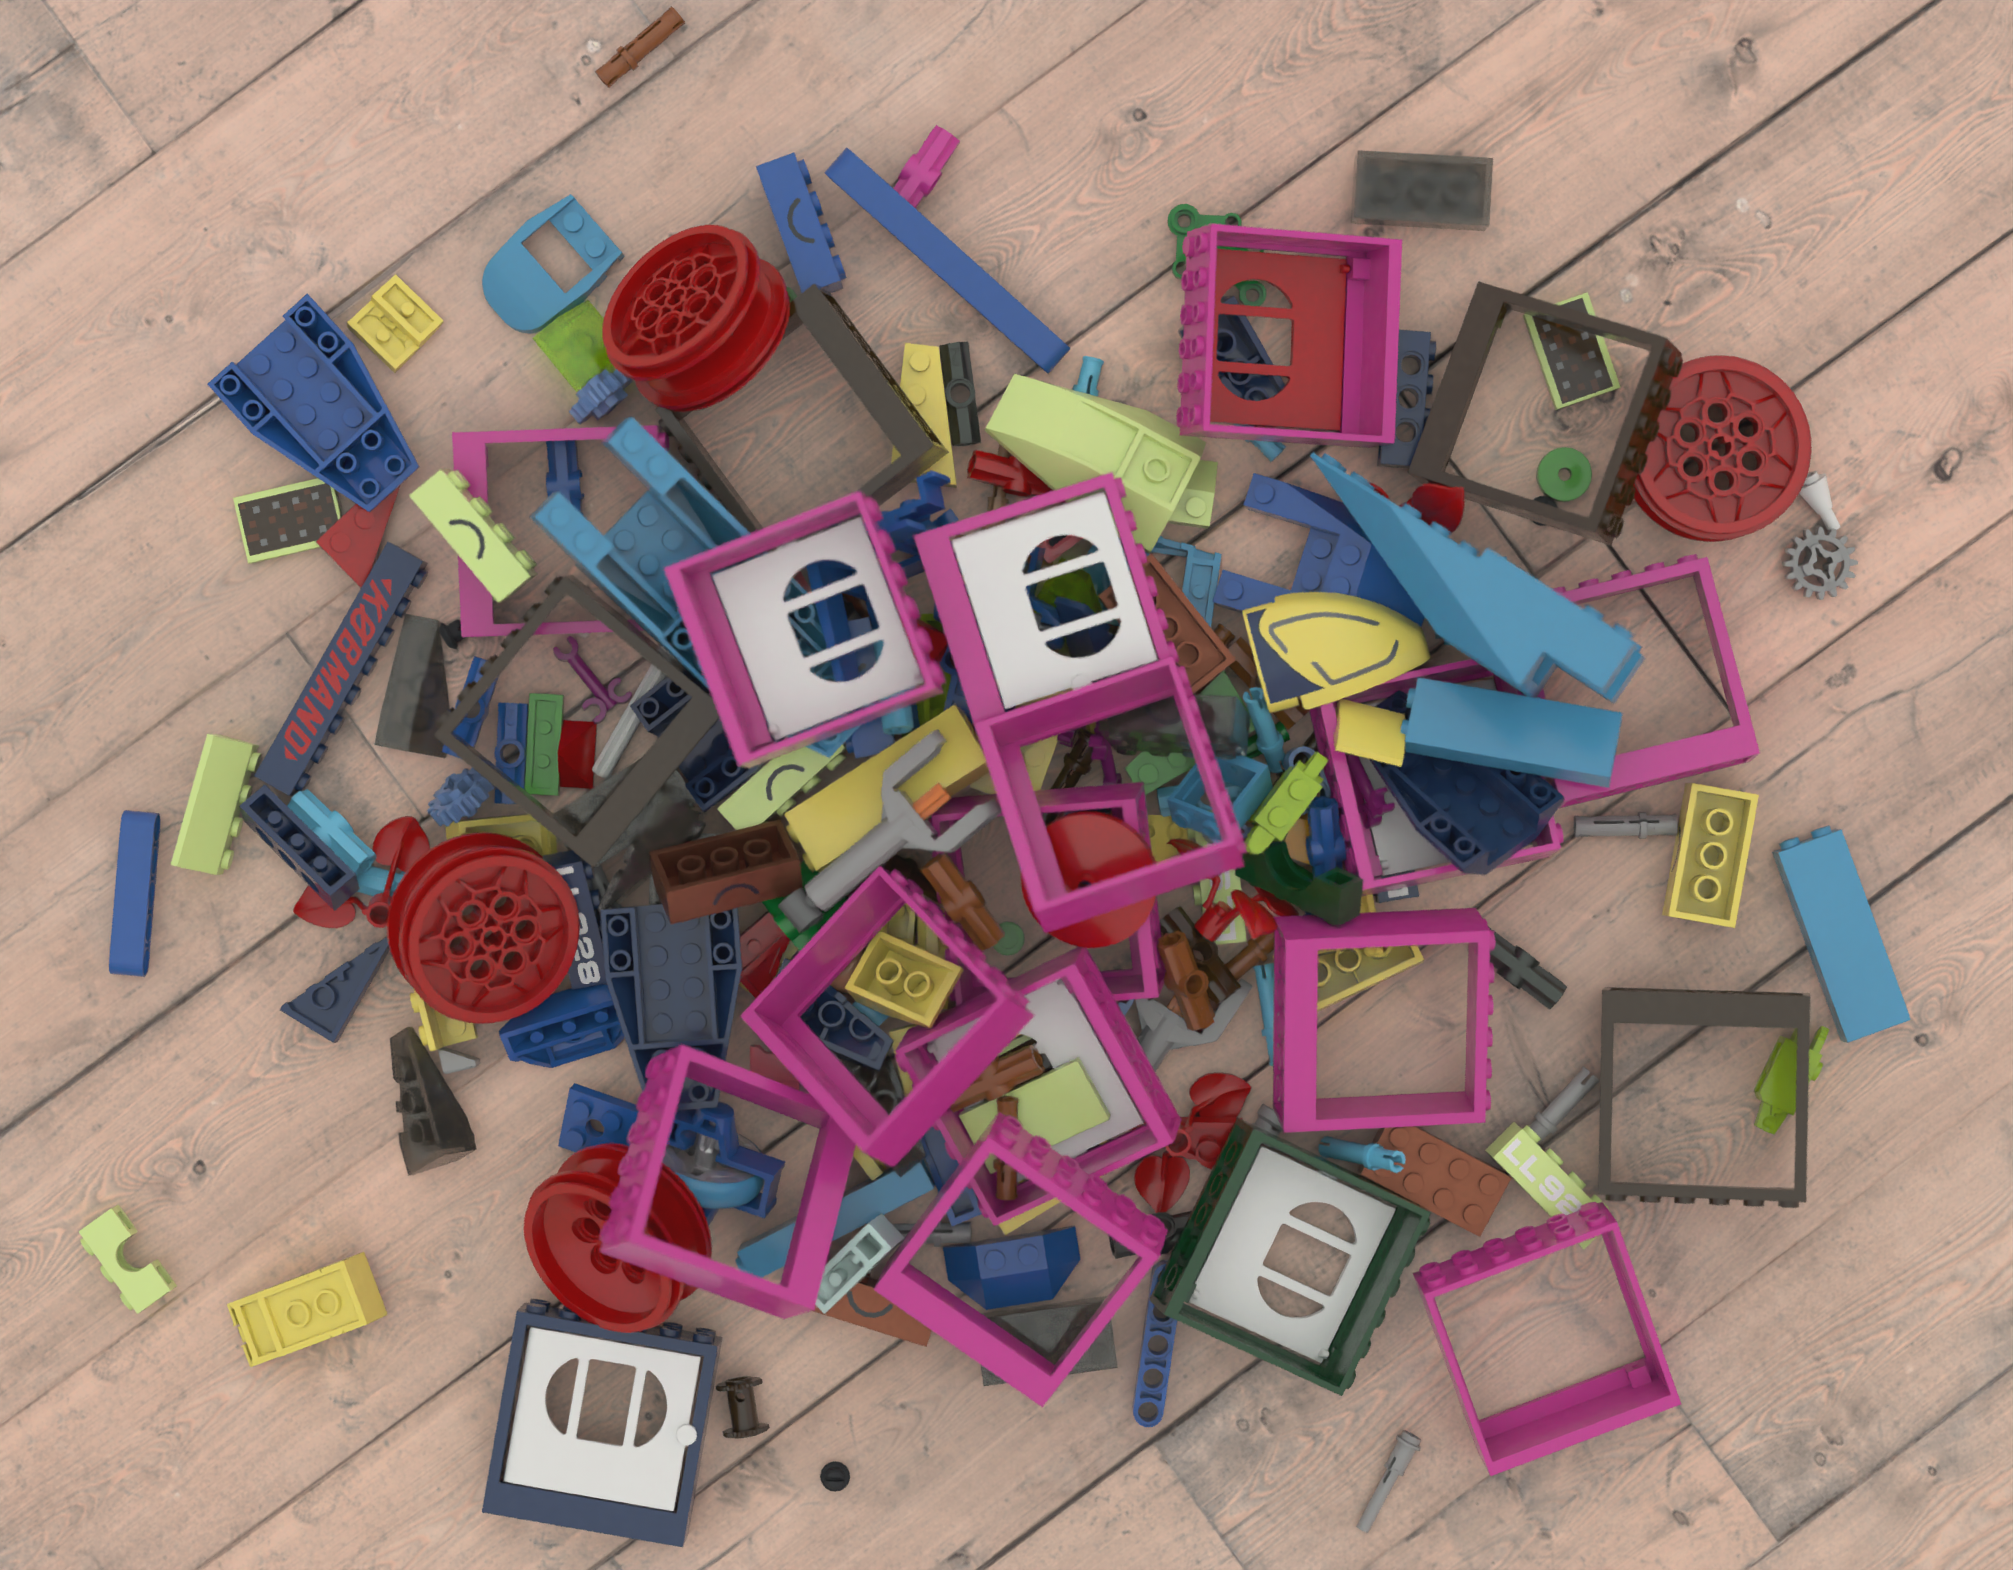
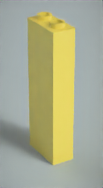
M954 704L784 814L789 822L786 829L795 843H801L805 850L802 857L812 872L816 870L820 873L881 822L883 772L931 732L938 729L947 740L935 758L898 788L900 791H905L913 802H916L938 782L948 791L950 796H953L990 772L979 736L962 709Z

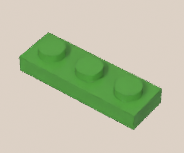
M529 693L525 791L529 794L560 795L557 753L563 724L564 695Z

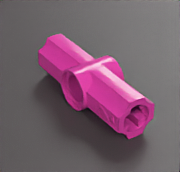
M936 125L918 153L913 154L898 176L899 181L893 189L916 209L922 198H926L942 175L941 170L960 141L951 133Z

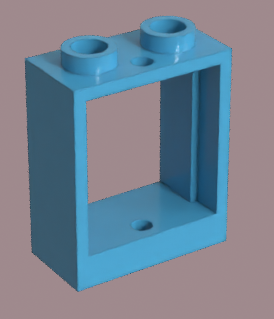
M1211 744L1222 780L1244 788L1231 805L1239 829H1241L1273 788L1269 767L1264 763ZM1195 764L1167 799L1172 821L1182 828H1190L1203 833L1210 839L1223 841L1214 814L1195 806L1206 792L1197 764Z

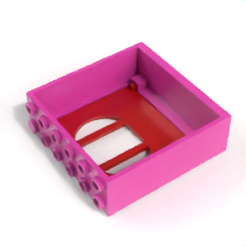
M1209 224L1188 231L1183 241L1186 270L1183 272L1181 279L1182 290L1185 291V304L1182 305L1180 311V322L1184 325L1183 338L1179 344L1182 373L1179 374L1177 382L1178 392L1181 393V407L1178 408L1176 414V424L1180 427L1179 436L1359 448L1395 444L1402 239ZM1217 246L1344 256L1346 259L1217 249ZM1260 280L1280 290L1287 298L1291 307L1287 309L1221 303V298L1232 286L1241 281ZM1219 314L1291 320L1290 365L1280 366L1218 361ZM1218 373L1287 377L1288 381L1274 396L1261 401L1242 399L1230 392L1221 382ZM1210 422H1212V423H1227V424L1254 425V427L1228 426V425H1213V424H1210ZM1275 427L1339 431V433L1275 429Z

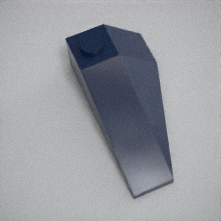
M1223 296L1221 298V303L1239 305L1235 296ZM1219 314L1218 361L1274 365L1246 316ZM1184 325L1177 331L1181 338H1183ZM1218 373L1221 382L1230 392L1242 399L1251 401L1268 399L1285 386L1280 376Z

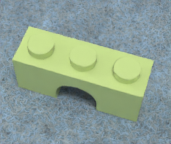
M117 1205L80 1230L79 1233L83 1237L80 1241L84 1249L91 1256L95 1254L101 1262L100 1270L104 1277L110 1283L115 1282L121 1290L120 1298L129 1310L134 1309L138 1314L176 1288L177 1285L158 1259L144 1268H136L127 1263L123 1255L124 1245L138 1231L122 1208Z

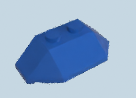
M605 984L574 990L570 988L551 994L540 1005L527 1013L510 1019L499 1030V1036L510 1061L519 1062L520 1060L532 1065L548 1068L615 1049L625 1038L608 985Z
M1075 1226L943 1247L948 1281L986 1310L1053 1300L1080 1261Z

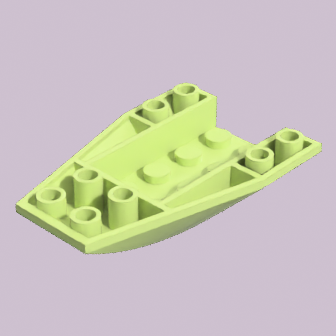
M1017 374L1013 375L984 430L1053 491L1113 472L1114 479L1121 477L1127 496L1121 498L1125 511H1132L1137 530L1131 531L1135 544L1142 543L1144 551L1149 554L1173 514L1206 445V442L1198 437L1179 436V427L1147 410ZM1101 488L1065 501L1069 503L1103 491L1105 493V490ZM1110 509V512H1111V515H1112V518H1113V521H1114V525H1115V528H1116L1118 537L1120 538L1119 532H1118V529H1117V526H1116V523H1115V520H1114V517H1113V514H1112V511H1111V509Z

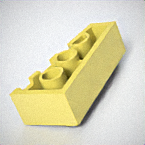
M905 343L900 387L949 452L921 475L930 471L938 472L950 478L951 482L944 485V487L957 488L939 347ZM894 445L891 463L901 456ZM916 478L910 483H917Z
M1418 946L1383 947V953L1377 956H1367L1364 953V948L1318 950L1317 1012L1423 963L1424 958Z

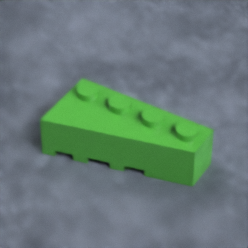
M1224 670L1195 697L1210 744L1226 748L1255 730L1248 709ZM1182 720L1176 724L1167 725L1124 768L1132 783L1144 782L1145 795L1196 764L1185 729L1174 730L1165 737L1163 742H1159V737L1165 730L1174 725L1183 724Z

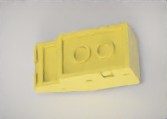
M364 1252L227 1304L234 1323L233 1326L240 1324L237 1328L243 1343L246 1342L241 1348L243 1347L250 1367L365 1326L388 1315Z

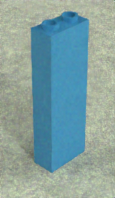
M1419 677L1416 689L1409 688L1406 708H1411L1409 720L1403 719L1400 733L1406 735L1405 751L1408 753L1610 787L1622 724L1621 712Z
M1830 825L1811 831L1812 838L1800 842L1799 838L1795 837L1779 843L1781 849L1773 851L1772 854L1840 1040L1849 1043L1909 1021L1911 1018L1842 829L1831 830Z
M921 1153L885 1170L873 1181L868 1179L844 1191L832 1241L869 1223L880 1214L885 1215L933 1190L935 1182ZM797 1216L741 1244L737 1251L738 1258L735 1259L739 1270L762 1278L785 1266Z

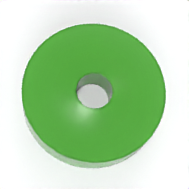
M1568 447L1554 449L1541 459L1536 473L1537 483L1541 491L1554 501H1572L1584 494L1590 485L1592 478L1590 463L1576 449ZM1560 469H1567L1569 471L1570 477L1567 481L1559 478L1558 472Z

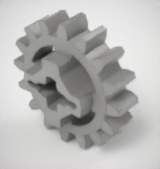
M1816 527L1815 535L1809 529L1803 530L1804 539L1793 537L1792 541L1796 545L1795 548H1785L1784 552L1791 556L1790 560L1782 562L1783 566L1790 567L1791 569L1784 577L1785 579L1796 580L1792 586L1793 590L1797 591L1804 587V597L1809 598L1813 591H1815L1816 598L1819 600L1824 599L1825 591L1831 597H1836V587L1846 590L1848 585L1844 581L1845 578H1855L1856 576L1853 572L1849 571L1850 566L1858 564L1857 560L1850 559L1849 557L1855 551V547L1844 546L1848 540L1847 536H1841L1836 539V529L1831 528L1826 535L1824 534L1823 527ZM1818 540L1827 541L1837 549L1825 550ZM1805 549L1806 556L1803 563L1798 564L1799 556L1802 550ZM1817 555L1827 560L1823 564V571L1813 567V564L1817 562ZM1842 562L1840 572L1835 578L1834 570L1836 565ZM1815 576L1822 586L1810 584L1803 577Z

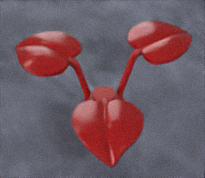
M1371 482L1369 483L1375 487L1373 491L1390 501L1388 494L1382 488ZM1423 484L1414 490L1412 498L1405 503L1422 514L1420 519L1428 523L1429 526L1435 522L1451 534L1459 527L1463 517L1465 504L1464 487Z
M412 816L396 818L383 826L377 833L373 842V852L377 857L375 860L379 864L391 865L383 893L374 895L370 899L368 906L358 897L352 896L334 911L308 885L293 908L294 914L317 926L340 928L354 920L356 910L353 903H355L362 910V914L366 915L371 925L377 928L386 927L392 899L390 891L396 869L399 868L407 872L410 866L430 849L429 839L417 819Z
M1171 839L1167 842V844L1174 846L1180 855L1204 848L1187 839ZM1215 875L1207 878L1212 880V887L1207 900L1202 905L1206 911L1195 922V927L1206 939L1216 941L1232 921L1241 915L1251 938L1254 939L1263 934L1273 933L1278 928L1274 917L1259 902H1265L1268 908L1279 916H1299L1300 914L1290 902L1278 899L1272 893L1259 887H1254L1259 894L1252 898L1240 890H1233L1230 894L1236 905L1233 909L1223 901L1213 903L1221 881L1220 877Z
M1223 1072L1208 1073L1199 1077L1189 1090V1096L1196 1106L1191 1108L1186 1125H1179L1174 1142L1164 1146L1166 1151L1163 1152L1162 1157L1149 1155L1137 1165L1134 1172L1135 1187L1155 1213H1166L1183 1195L1189 1183L1190 1169L1186 1160L1181 1155L1188 1152L1191 1147L1189 1133L1193 1131L1192 1124L1196 1113L1199 1111V1117L1237 1118L1251 1091L1250 1084L1233 1074Z

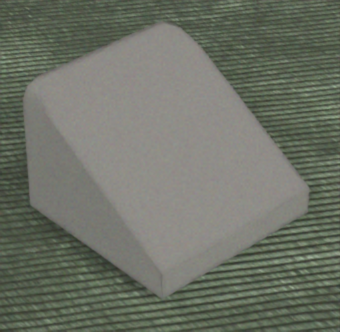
M446 1047L438 1049L442 1070L445 1074L475 1068L480 1064V1059Z

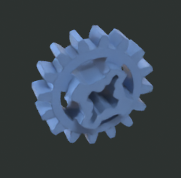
M605 369L602 373L589 380L575 394L579 400L571 407L572 409L569 413L579 424L586 422L593 416L598 421L614 410L628 396L624 390L634 379L624 376L617 369L613 373H609Z
M466 768L461 774L456 775L453 773L445 779L446 782L433 795L435 799L428 803L430 808L427 809V812L439 826L444 824L447 827L453 821L458 823L462 817L469 819L478 812L477 809L489 798L488 792L493 790L495 786L475 769L471 768L468 770Z

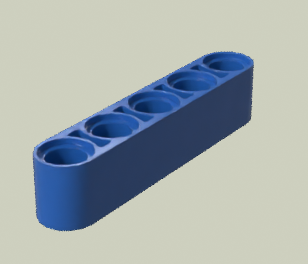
M124 810L122 814L109 956L110 974L145 977L148 972L160 837L159 813Z
M1168 1260L1158 1262L1152 1270L1132 1409L1136 1422L1144 1427L1156 1426L1162 1420L1177 1320L1171 1317H1156L1153 1314L1155 1305L1149 1300L1158 1282V1275L1165 1268ZM1155 1335H1161L1167 1340L1166 1347L1161 1351H1153L1148 1346L1149 1340ZM1154 1368L1162 1373V1378L1158 1383L1148 1384L1144 1381L1143 1376L1147 1370ZM1145 1402H1152L1157 1406V1411L1154 1416L1145 1418L1139 1414V1407Z

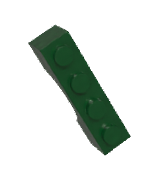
M1284 840L1272 841L1268 848H1265V851L1259 853V855L1249 854V852L1241 854L1244 866L1235 869V876L1247 881L1250 885L1266 890L1276 898L1286 900L1298 906L1300 910L1310 912L1331 925L1339 926L1360 916L1364 879L1339 867L1316 876L1314 880L1302 874L1294 865Z

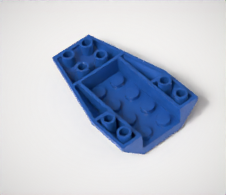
M307 293L283 315L284 322L237 364L231 362L207 385L254 436L368 512H371L420 466L355 345Z

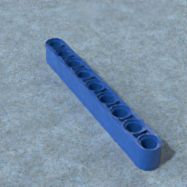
M846 147L824 172L836 185L1046 373L1049 374L1071 349L850 149Z

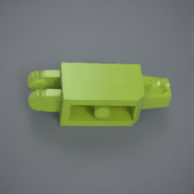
M1314 752L1306 764L1298 761L1295 766H1290L1283 773L1248 820L1254 826L1247 834V838H1244L1246 853L1259 855V853L1265 851V848H1268L1272 841L1283 840L1321 790L1322 786L1320 784L1324 779L1318 774L1329 761L1319 752Z
M1820 1026L1815 1032L1809 1046V1083L1810 1080L1815 1081L1823 1067V1063L1820 1062L1823 1055L1819 1053L1829 1032V1029L1824 1026ZM1797 1028L1794 1029L1790 1039L1779 1036L1754 1088L1756 1098L1761 1100L1754 1125L1775 1135L1788 1114L1794 1116L1796 1112Z

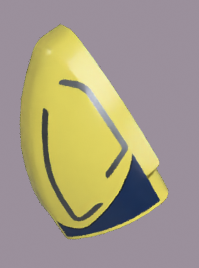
M1329 592L1290 593L1276 596L1274 598L1275 603L1270 602L1242 610L1269 713L1300 706L1298 696L1301 697L1303 707L1307 710L1343 699L1398 677L1430 659L1424 631L1417 623L1382 604L1360 597Z

